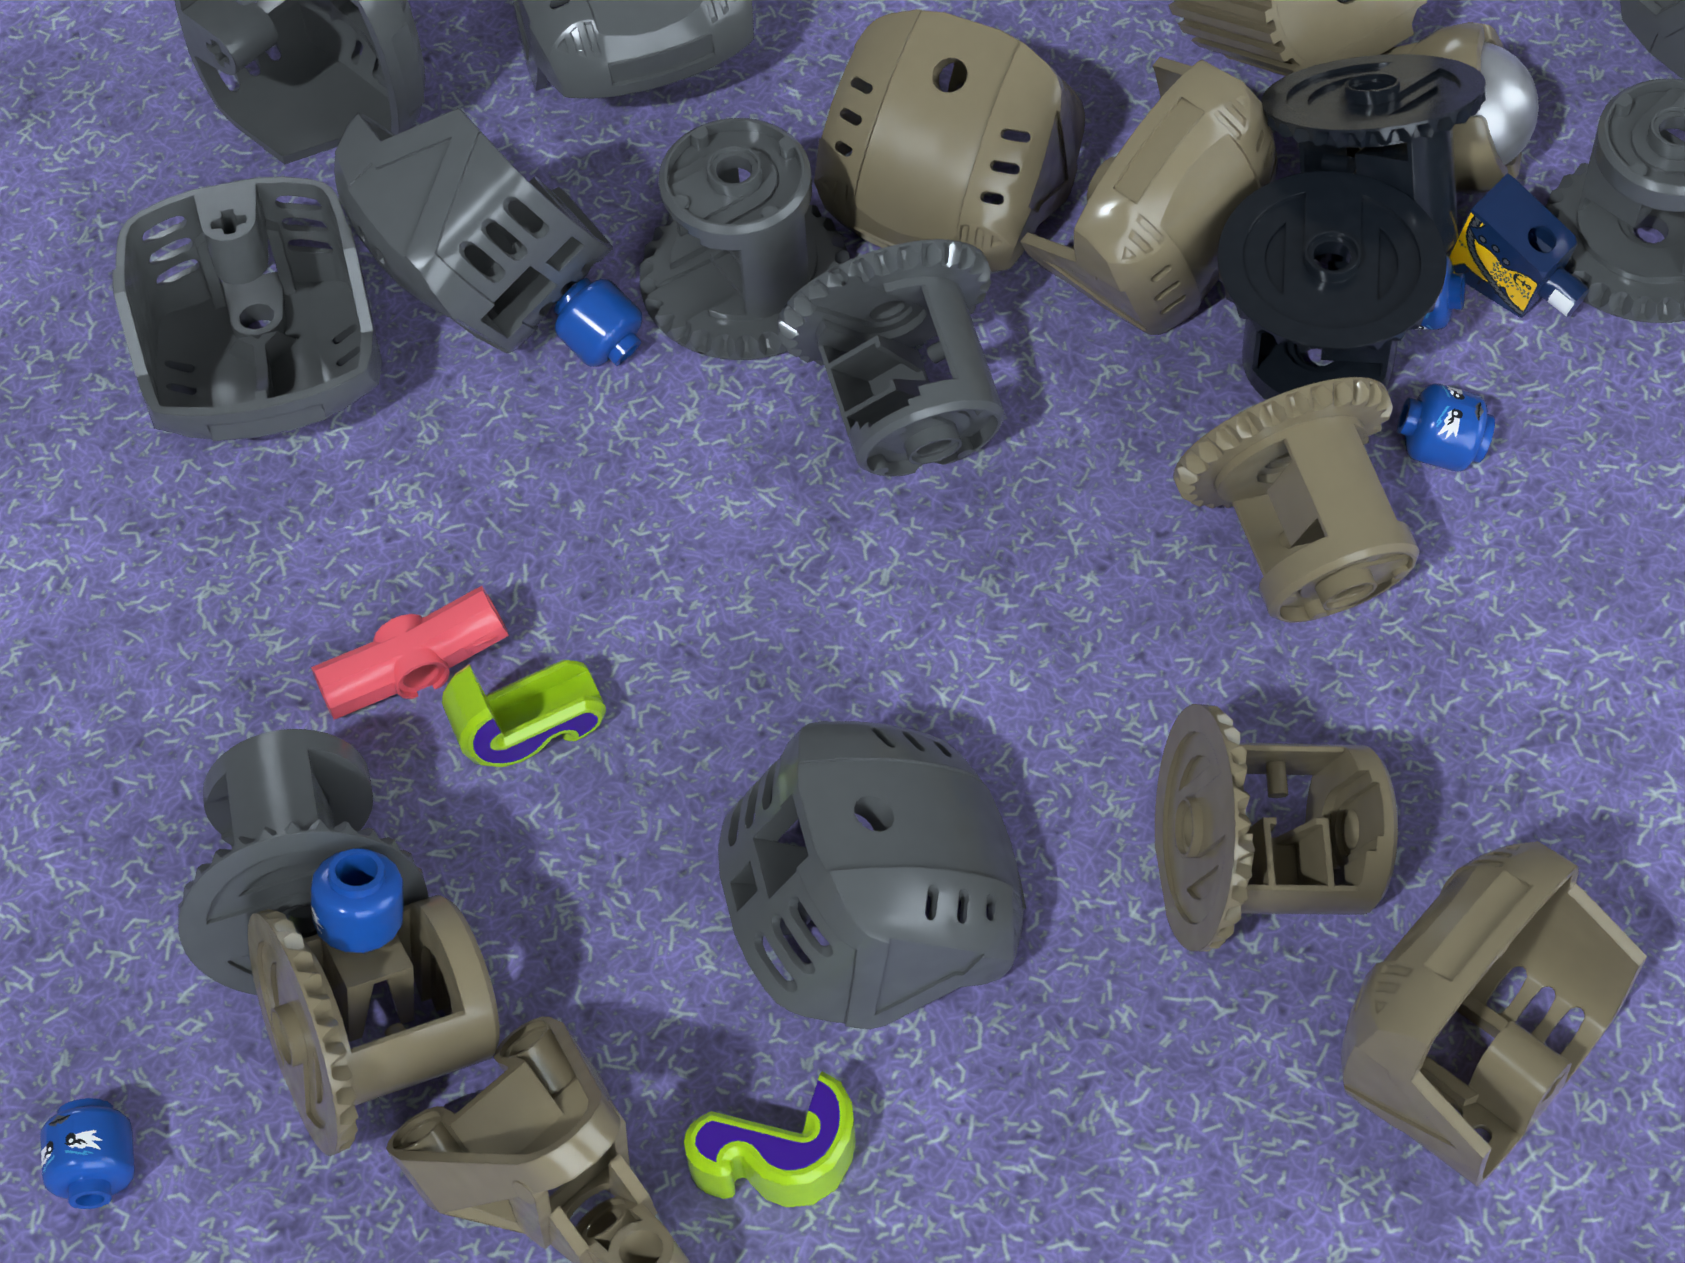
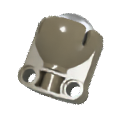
M1474 22L1447 26L1436 30L1417 43L1393 47L1380 54H1415L1443 57L1463 62L1480 71L1486 81V100L1476 115L1470 116L1466 123L1453 126L1456 193L1473 195L1489 192L1507 173L1516 179L1519 175L1522 150L1531 139L1537 123L1539 110L1538 94L1535 83L1527 68L1516 56L1504 49L1498 34L1492 26ZM1346 147L1347 156L1355 157V153L1363 148Z

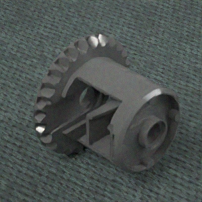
M1685 80L1644 81L1634 84L1614 96L1600 116L1589 164L1582 163L1574 174L1563 176L1557 189L1551 191L1546 204V208L1576 236L1578 244L1564 269L1590 288L1583 301L1616 317L1647 323L1685 321V142L1666 131V129L1672 128L1685 132ZM1642 227H1650L1662 233L1665 239L1657 243H1647L1635 236L1633 231Z
M727 118L711 121L692 129L680 137L667 151L659 170L660 196L669 216L664 226L655 228L653 240L646 244L644 248V258L640 263L642 299L648 314L659 329L676 343L689 350L706 356L728 360H753L788 352L787 348L782 345L777 331L778 316L784 305L811 280L829 269L850 260L849 252H847L844 237L835 229L833 220L823 217L816 205H809L812 197L810 162L802 145L790 133L769 122L751 118ZM738 168L745 169L751 173L743 182L739 180Z
M944 239L920 240L892 245L865 253L843 262L811 280L788 300L778 316L777 331L782 345L787 348L789 354L799 357L807 363L815 361L821 366L825 365L857 464L863 470L880 476H905L915 473L924 464L934 462L946 465L953 463L988 443L996 435L1005 419L1002 403L970 315L974 313L976 305L982 303L986 296V292L991 285V270L984 253L971 244ZM938 336L939 341L927 347V354L931 361L936 364L946 359L953 379L929 383L918 349L913 347L923 346L926 341Z
M282 729L250 737L231 747L215 761L208 771L203 784L204 810L212 826L221 834L222 840L230 844L232 849H218L214 853L212 863L200 865L196 870L195 880L190 881L184 886L183 901L178 904V931L181 945L188 958L202 973L214 981L237 991L257 995L248 947V922L250 916L254 913L267 909L276 910L285 914L287 920L293 921L296 932L302 934L303 939L318 934L312 922V877L321 862L335 853L355 848L369 849L383 854L396 864L403 879L404 906L428 898L422 869L415 865L412 854L405 850H400L395 839L390 837L379 839L374 829L369 827L362 829L370 816L373 806L370 773L362 755L346 741L334 735L316 730Z

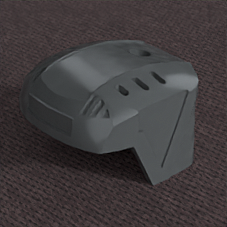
M175 0V7L188 52L211 99L221 113L235 127L284 164L337 147L347 124L357 113L368 116L395 135L413 128L421 113L422 104L425 103V66L416 25L408 0ZM362 44H363V50H362V53H361V55H360V49H361V46H362ZM276 45L281 57L279 60H272L266 51ZM254 60L260 69V73L256 76L251 75L246 69V66ZM217 69L229 76L234 75L239 84V89L237 91L229 90Z
M513 0L524 57L535 90L547 88L548 79L550 84L567 98L594 99L615 97L665 86L717 66L736 55L754 39L752 0Z
M459 108L397 135L368 116L357 113L347 124L335 151L334 175L339 201L357 235L378 264L398 285L422 303L451 318L476 338L504 353L517 350L538 329L537 325L546 317L549 309L554 304H557L560 298L575 283L588 275L593 264L601 261L613 249V246L563 189L557 187L551 190L535 176L528 181Z
M286 176L258 177L193 189L166 198L141 210L129 218L121 228L117 239L116 269L112 271L113 295L133 369L154 429L190 438L211 439L213 441L269 436L324 421L334 413L346 409L352 403L354 404L379 385L382 358L376 339L364 276L351 225H347L337 194L324 182ZM280 196L305 197L317 200L321 206L281 203L276 199ZM172 217H184L182 222L143 241L144 232ZM285 218L311 219L323 222L327 228L288 225L282 221ZM182 238L191 239L188 244L150 262L151 254L162 247ZM269 239L277 272L263 274L268 266ZM297 239L314 240L328 243L332 249L293 246L288 242ZM194 259L198 261L194 266L157 284L158 276L168 269L187 260ZM259 320L271 321L268 325L259 329L247 328L253 322Z
M819 721L809 723L802 727L786 744L780 758L770 766L763 776L746 792V795L727 813L722 823L718 858L719 875L734 935L748 965L765 991L777 1004L789 1012L803 1017L844 1023L845 1027L871 1030L886 1026L959 987L985 985L999 980L1014 965L1023 929V911L1026 909L1012 844L990 790L961 753L945 740L917 730L883 723L860 721ZM855 814L865 818L871 824L873 830L864 827L857 820ZM799 819L806 847L777 842ZM927 894L931 898L928 919L925 915ZM959 899H960V901H961V909H960V916H959V921H958V919H957V910H958V901H959ZM986 906L988 907V915H987V916H986ZM811 920H813L829 945H821L809 931L806 925ZM764 935L793 980H785L773 965L763 946ZM784 935H793L803 952L811 960V963H803Z

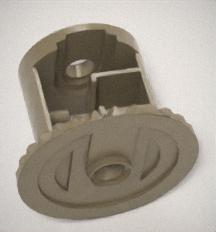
M1363 377L1326 380L1302 386L1262 401L1229 418L1201 437L1184 453L1174 469L1173 479L1183 499L1198 507L1204 505L1211 509L1220 505L1226 508L1234 507L1262 572L1263 578L1259 583L1258 589L1272 618L1289 623L1306 622L1353 608L1397 584L1415 566L1420 552L1409 526L1405 522L1396 519L1364 447V444L1369 443L1370 435L1382 430L1381 423L1390 419L1393 409L1386 387L1377 380Z
M1206 704L1187 706L1175 720L1165 744L1159 770L1155 804V851L1167 920L1178 942L1185 949L1193 952L1218 949L1234 933V924L1241 920V914L1364 915L1371 912L1377 906L1389 887L1394 871L1398 842V817L1395 793L1390 775L1385 764L1375 751L1366 745L1240 742V732L1233 727V720L1218 706ZM1246 774H1266L1269 798L1288 796L1287 775H1312L1307 797L1305 823L1276 838H1271V832L1277 825L1276 817H1263L1251 826V822L1246 816V807L1250 795L1244 791L1243 786Z
M434 895L404 906L403 923L394 939L379 949L365 953L344 952L330 947L318 934L303 939L302 934L296 932L293 921L287 920L285 914L276 910L267 909L250 916L248 922L250 963L270 1043L303 1124L315 1144L324 1154L332 1156L351 1147L355 1140V1134L358 1131L356 1125L358 1114L355 1106L478 1064L494 1056L500 1039V1025L491 979L477 940L467 920L459 908L449 899L441 895ZM415 979L421 1001L431 999L436 1012L443 1009L446 1016L405 1029L403 1024L414 1020ZM387 980L401 1023L390 1025L385 1030V1037L350 1049L349 1042L363 1038L374 984Z

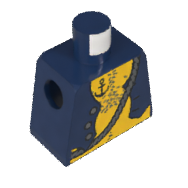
M1509 173L1471 208L1449 255L1454 273H1464L1465 284L1520 318L1541 298L1568 317L1577 309L1590 291L1589 287L1564 269L1578 244L1576 236Z

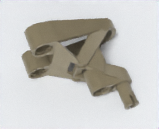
M538 1017L511 1032L500 1043L494 1054V1059L504 1073L457 1113L438 1106L426 1109L406 1121L388 1141L386 1149L425 1203L441 1214L523 1233L543 1249L550 1245L553 1246L572 1263H691L666 1227L655 1217L657 1211L649 1193L630 1168L626 1122L613 1104L601 1075L564 1023L554 1018ZM561 1186L549 1197L548 1190ZM603 1190L608 1191L614 1196L588 1211L576 1227L569 1220L574 1211L591 1196Z

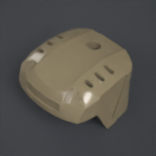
M915 9L890 13L875 19L864 30L854 46L853 54L844 70L832 100L821 139L819 138L814 184L824 208L840 224L871 244L884 248L920 240L944 239L961 241L977 247L984 253L991 272L1005 271L1012 268L1025 251L1020 241L1026 233L1034 234L1038 225L1061 207L1072 191L1078 170L1077 159L1085 129L1083 102L1075 90L1059 77L1047 62L1025 43L1002 30L945 12ZM954 63L948 92H943L939 85L940 73L948 64ZM1009 130L1030 134L1031 138L1025 143L1004 139L1003 135ZM850 151H852V154H851L850 156H848V157L845 156V155L848 154ZM996 162L1018 165L1020 171L1017 174L997 172L993 170V165ZM986 193L1002 195L1004 201L1000 205L985 203L983 197Z
M1159 57L1153 64L1160 100L1135 129L1117 156L1108 158L1096 170L1088 186L1087 204L1074 228V245L1071 248L1029 232L1020 241L1026 253L1040 267L1064 280L1106 310L1149 335H1161L1197 313L1201 302L1219 280L1218 246L1222 230L1228 218L1245 198L1264 185L1275 181L1277 176L1278 158L1272 129L1267 125L1262 102L1243 81L1204 60H1199L1193 66Z
M1538 841L1497 848L1474 858L1458 868L1450 876L1439 896L1382 962L1376 963L1366 974L1349 1013L1342 1043L1341 1066L1345 1093L1391 1126L1407 1134L1476 1187L1480 1186L1505 1160L1584 1062L1616 1017L1647 958L1643 951L1576 884L1579 874L1578 866ZM1514 967H1523L1526 970L1527 978L1510 1005L1502 1013H1496L1487 1006V1002L1506 975ZM1550 987L1555 991L1556 997L1548 1013L1533 1032L1529 1033L1519 1026L1516 1021L1534 996L1542 988ZM1578 1007L1584 1012L1585 1018L1573 1039L1558 1054L1544 1043L1564 1015L1571 1008ZM1456 1011L1495 1038L1478 1062L1469 1085H1466L1427 1056L1433 1041ZM1480 1128L1486 1130L1491 1137L1489 1143H1487L1474 1129Z

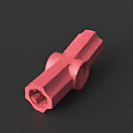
M480 586L425 617L416 614H406L393 618L379 628L375 633L373 642L315 665L311 669L327 708L335 720L395 694L405 699H414L419 696L417 691L432 685L434 690L438 689L448 680L450 675L449 668L509 635L489 595L483 586Z

